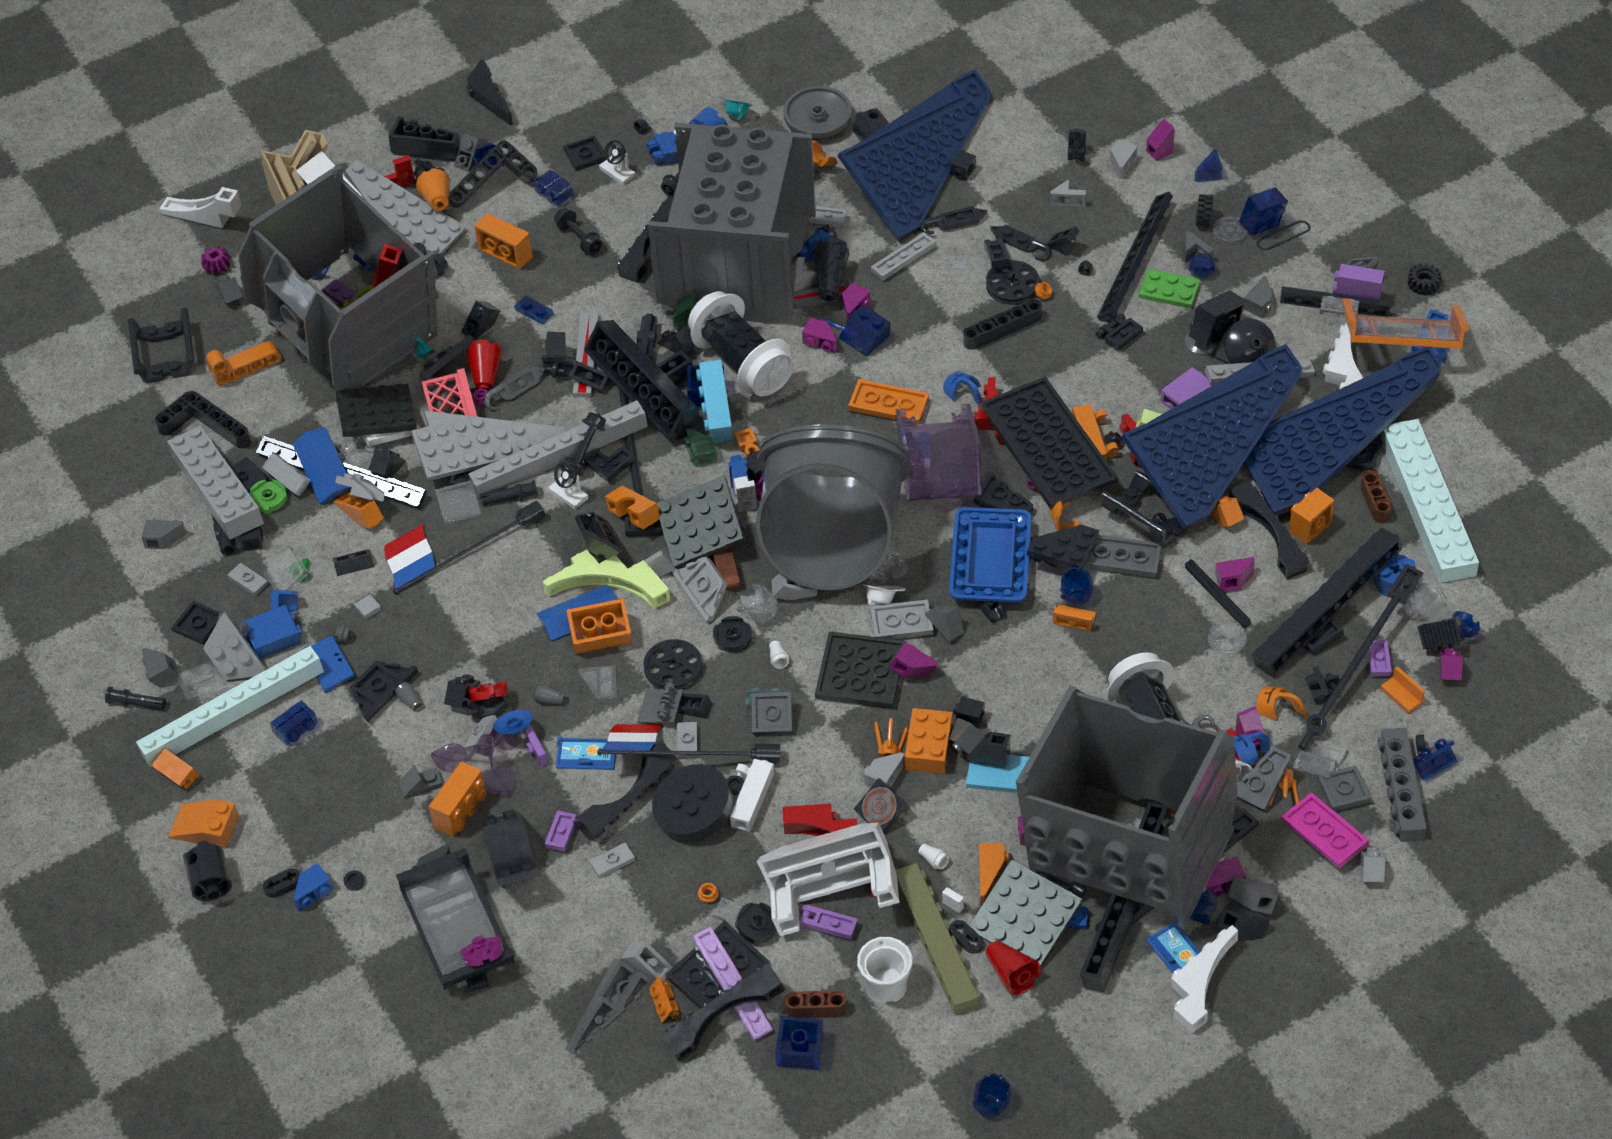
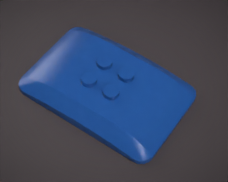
M962 507L955 512L949 594L953 599L994 602H1022L1027 596L1029 567L1027 550L1030 546L1031 514L1028 511L1020 509Z

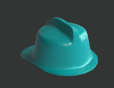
M719 97L725 100V112L733 120H741L742 117H746L749 108L753 107L750 103Z

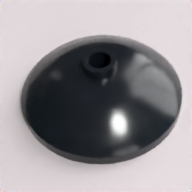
M1246 318L1235 322L1228 329L1224 338V351L1231 364L1254 362L1262 355L1276 348V340L1271 329L1262 321L1253 318ZM1254 341L1257 342V347L1254 346Z

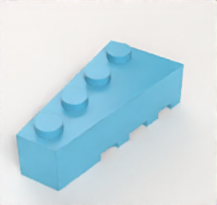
M721 360L700 362V369L696 370L698 381L702 383V386H699L700 397H704V403H701L702 412L707 417L704 420L705 431H709L710 444L732 441V426Z

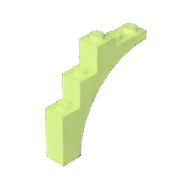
M587 549L571 558V566L565 567L562 571L549 576L543 581L544 592L548 597L574 587L608 585L634 593L654 609L670 601L669 588L644 560L634 564L629 569L625 567L616 555L599 564Z

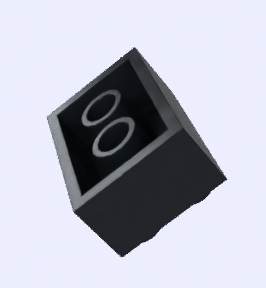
M1228 290L1203 304H1199L1195 309L1194 320L1190 324L1189 337L1205 347L1220 340L1233 321L1237 322L1241 319L1247 300Z

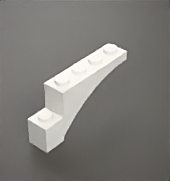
M222 187L217 194L202 199L185 200L167 197L159 210L161 214L223 228L229 217H235L242 205L237 190Z
M1345 323V326L1341 325L1339 331L1340 338H1336L1333 347L1335 350L1329 354L1328 361L1330 362L1329 364L1326 363L1323 369L1325 382L1339 385V389L1363 378L1352 356L1347 323Z
M1230 926L1227 930L1223 929L1218 934L1217 939L1212 943L1208 942L1203 947L1202 952L1197 956L1193 955L1187 961V965L1182 969H1177L1171 976V988L1182 997L1174 1006V1018L1192 1034L1207 1022L1208 1011L1205 1010V997L1208 984L1221 958L1238 941V930L1234 926Z

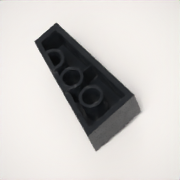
M398 116L388 136L391 153L456 160L460 147L459 133L443 128L433 129L432 125L429 124L419 125L417 121L410 120L409 122L401 116Z

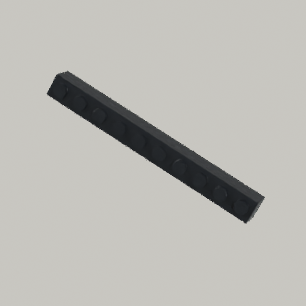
M1383 527L1374 533L1299 609L1295 610L1294 614L1287 621L1281 624L1276 632L1270 635L1252 654L1255 665L1274 677L1402 550L1400 537Z
M1148 802L1138 828L1161 835L1166 823L1172 820L1168 805ZM1115 894L1111 895L1080 973L1084 988L1101 992L1105 991L1139 902Z

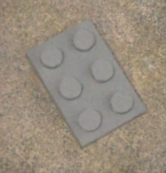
M928 600L870 606L874 636L902 639L933 635L932 623L924 615L930 610Z

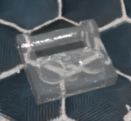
M212 661L179 673V677H177L187 702L217 688L219 690L225 688Z

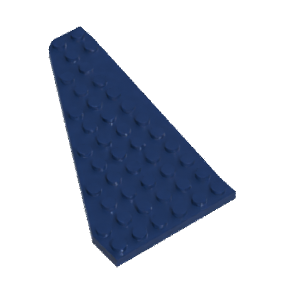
M975 69L960 76L951 84L860 143L841 151L837 155L897 240L916 231L920 227L921 222L927 215L951 171V162L963 149L990 99V90Z
M1287 344L1269 351L1256 361L1150 422L1123 433L1121 436L1183 529L1209 516L1300 378L1302 367Z
M1424 347L1397 359L1396 363L1269 423L1244 461V465L1274 515L1279 516L1291 511L1293 505L1300 503L1307 493H1311L1316 488L1321 490L1439 378L1442 372L1441 361L1431 347Z

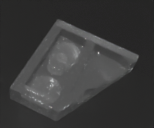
M615 665L578 668L579 676L585 681L588 689L592 691L597 702L618 701Z

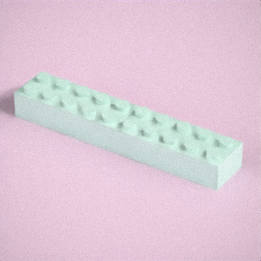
M1414 419L1389 424L1381 432L1380 441H1383L1382 446L1438 582L1443 583L1477 576L1479 561L1419 420Z

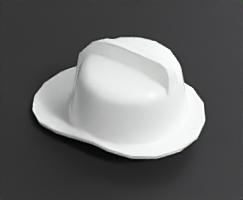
M864 585L867 586V599L870 606L890 604L896 591L906 590V588L899 586Z

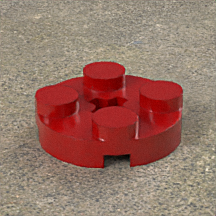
M507 681L495 683L496 685L486 683L481 684L480 687L469 688L470 698L472 701L490 699L493 696L506 695L509 693Z

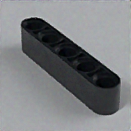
M1031 299L966 327L963 330L964 347L969 350L979 348L1040 321L1042 318V303L1037 299Z

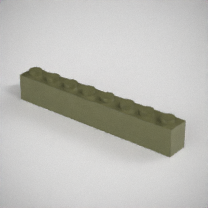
M917 863L895 870L899 894L954 1015L978 1008V999H981L979 989L973 986L971 972L964 967V957L961 952H957L956 940L948 932L949 925L947 920L942 919L940 915L942 911L939 903H935L933 900L934 893L931 886L927 887V879L923 869L920 870Z

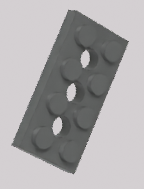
M1099 535L1084 568L1156 578L1162 544ZM1098 551H1105L1106 554H1104V555H1099L1097 552H1098ZM1119 553H1122V554H1125L1126 556H1125V557H1117L1116 555L1119 554ZM1143 556L1145 559L1137 560L1135 557Z

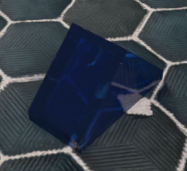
M1214 149L1195 169V182L1222 179V165L1217 150Z

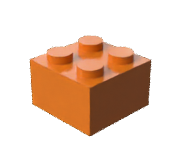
M1318 488L1311 493H1307L1300 503L1294 504L1291 508L1289 533L1307 545L1332 523L1335 500Z

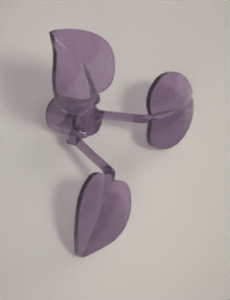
M493 728L490 735L484 734L479 737L478 745H474V749L467 757L466 749L456 743L447 744L432 752L431 757L438 768L452 774L460 762L465 763V761H469L478 750L481 755L489 757L492 769L483 774L486 791L493 795L508 796L514 789V773L505 765L495 769L492 753L497 746L502 750L514 749L520 742L521 733L499 734Z

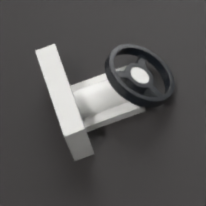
M618 140L610 141L605 147L606 161L599 165V169L621 185H625L636 177L635 172L629 169L628 155L623 143ZM617 142L621 146V148L617 147L613 143ZM610 145H611V148H612V150H611V155H612V156L609 158L608 150H609V147H610Z
M569 462L559 463L554 470L555 482L548 487V490L551 494L576 510L588 499V494L581 490L579 475H577L575 467ZM563 464L568 465L572 470L564 467ZM561 468V477L558 479V470Z

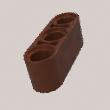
M1372 470L1365 471L1362 475L1360 487L1374 521L1386 523L1390 518L1391 502L1378 473Z
M730 547L713 554L714 565L728 584L725 591L739 589V577L732 548Z
M837 990L790 992L785 996L784 1000L786 1014L791 1018L841 1017L847 1010L846 996L843 992Z

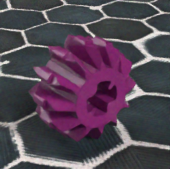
M219 246L216 248L211 247L210 250H205V253L201 254V265L207 274L212 273L214 276L218 272L221 275L222 271L227 272V268L231 267V257L225 248H220Z

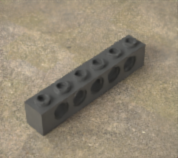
M1407 728L1382 729L1381 737H1378V748L1383 751V754H1381V764L1386 766L1384 780L1385 783H1389L1387 795L1388 800H1392L1390 806L1391 816L1396 819V822H1394V833L1399 835V841L1424 840L1426 824Z

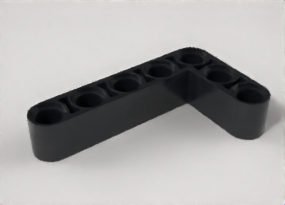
M500 141L451 190L449 204L453 208L461 207L503 164L524 183L528 184L536 180L537 168L508 141ZM505 148L508 150V152L504 154L501 153L499 149ZM516 159L519 160L521 164L515 165L512 163V161ZM494 160L496 164L490 165L487 161ZM480 171L483 172L485 176L478 177L476 173ZM531 171L533 176L528 177L525 175V172ZM469 183L473 186V188L467 189L464 187V185ZM458 195L461 197V200L455 201L452 197Z
M196 391L185 392L155 417V422L161 435L167 436L172 434L194 417L237 448H247L251 444L248 428Z

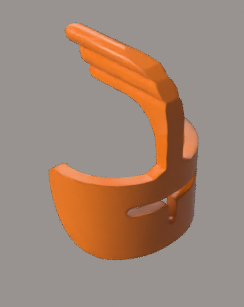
M812 140L813 165L835 166L838 163L837 159L833 156L825 158L821 145L817 141Z
M1059 501L1051 509L1050 515L1057 531L1080 525L1078 520L1071 524L1059 523L1063 508L1070 502L1062 504Z
M1265 686L1259 692L1256 708L1261 716L1276 720V700L1284 698L1293 704L1297 713L1303 715L1304 718H1308L1300 698L1291 694L1287 688Z

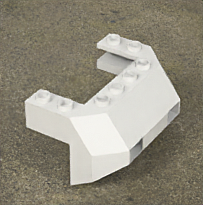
M879 822L859 824L789 844L760 856L757 860L771 892L772 920L780 936L800 931L799 902L871 882V890L873 895L878 898L879 908L899 903L897 874Z

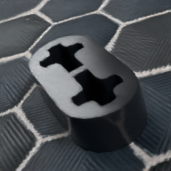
M287 869L265 880L263 883L265 895L274 898L296 888L300 875L296 869ZM292 876L294 880L290 881L288 878ZM273 885L276 889L272 890L269 886Z
M955 920L950 924V936H954L956 942L965 951L976 954L982 950V937L966 922ZM955 928H962V933L960 931L955 932ZM969 940H970L971 942H973V943H974L975 941H977V945L975 946L974 944H972V945L970 946V945H969Z

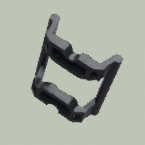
M187 308L181 309L180 320L167 322L161 328L155 325L140 328L135 319L129 318L127 320L133 372L136 375L139 374L143 382L163 381L165 376L170 375L173 378H178L192 373L191 364L195 363ZM184 333L186 347L184 362L170 361L155 364L145 369L139 359L137 339L144 342H159L176 338Z
M1139 470L1136 471L1130 486L1121 491L1119 496L1114 497L1106 491L1101 494L1103 498L1102 507L1114 514L1127 513L1147 526L1150 530L1149 537L1162 545L1172 541L1173 535L1180 536L1190 527L1188 526L1183 529L1176 518L1167 519L1158 525L1133 509L1148 486L1157 490L1148 476Z

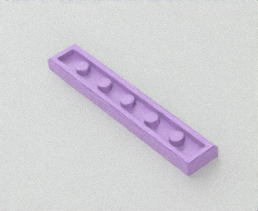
M709 927L692 936L693 941L723 991L734 987L742 977L713 929ZM757 1002L745 1003L734 1007L754 1042L773 1032L771 1025Z

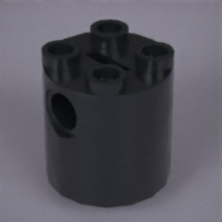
M878 108L869 109L864 112L861 111L855 116L853 132L860 141H863L889 124V122Z
M201 841L196 847L183 854L191 893L195 899L211 901L229 893L232 888V882L222 847L209 844L208 841Z

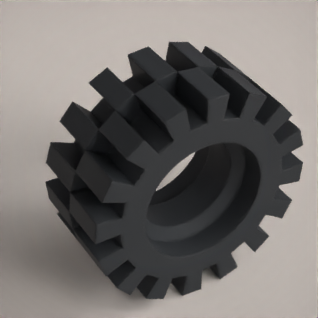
M1199 194L1196 226L1210 227L1213 195Z
M1419 263V266L1416 264L1413 268L1411 267L1407 283L1412 292L1418 291V295L1424 293V296H1427V293L1432 295L1433 292H1437L1440 288L1442 276L1439 268L1436 267L1434 269L1435 265L1431 264V266H1428L1429 263H1425V265ZM1426 277L1429 278L1430 281H1422L1418 278Z

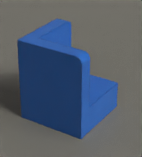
M271 590V609L286 605L289 611L298 610V591Z

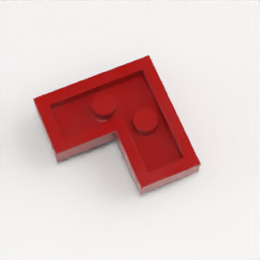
M407 155L392 160L395 173L384 177L400 187L414 184L415 178L410 156Z

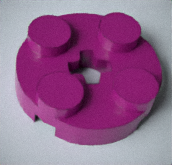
M477 936L472 939L471 944L462 948L460 953L466 965L479 966L483 965V960L488 958L490 962L502 955L504 949L499 936L490 938Z

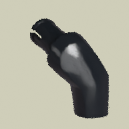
M502 696L496 697L491 701L478 700L474 702L464 698L462 701L467 704L460 702L461 710L470 712L474 718L478 719L491 715L498 716L509 707V704Z

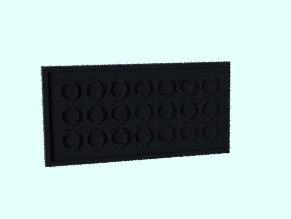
M1046 376L980 402L981 410L1050 509L1059 501L1062 504H1066L1118 482L1115 472Z

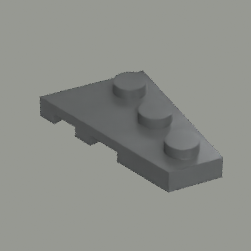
M1273 746L1237 784V797L1266 811L1293 756Z

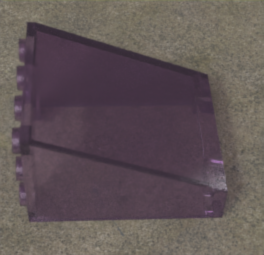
M961 404V413L957 416L955 413H952V422L916 424L915 416L908 419L905 409H896L898 442L906 449L911 464L910 474L904 481L906 501L982 495L981 444L970 404Z

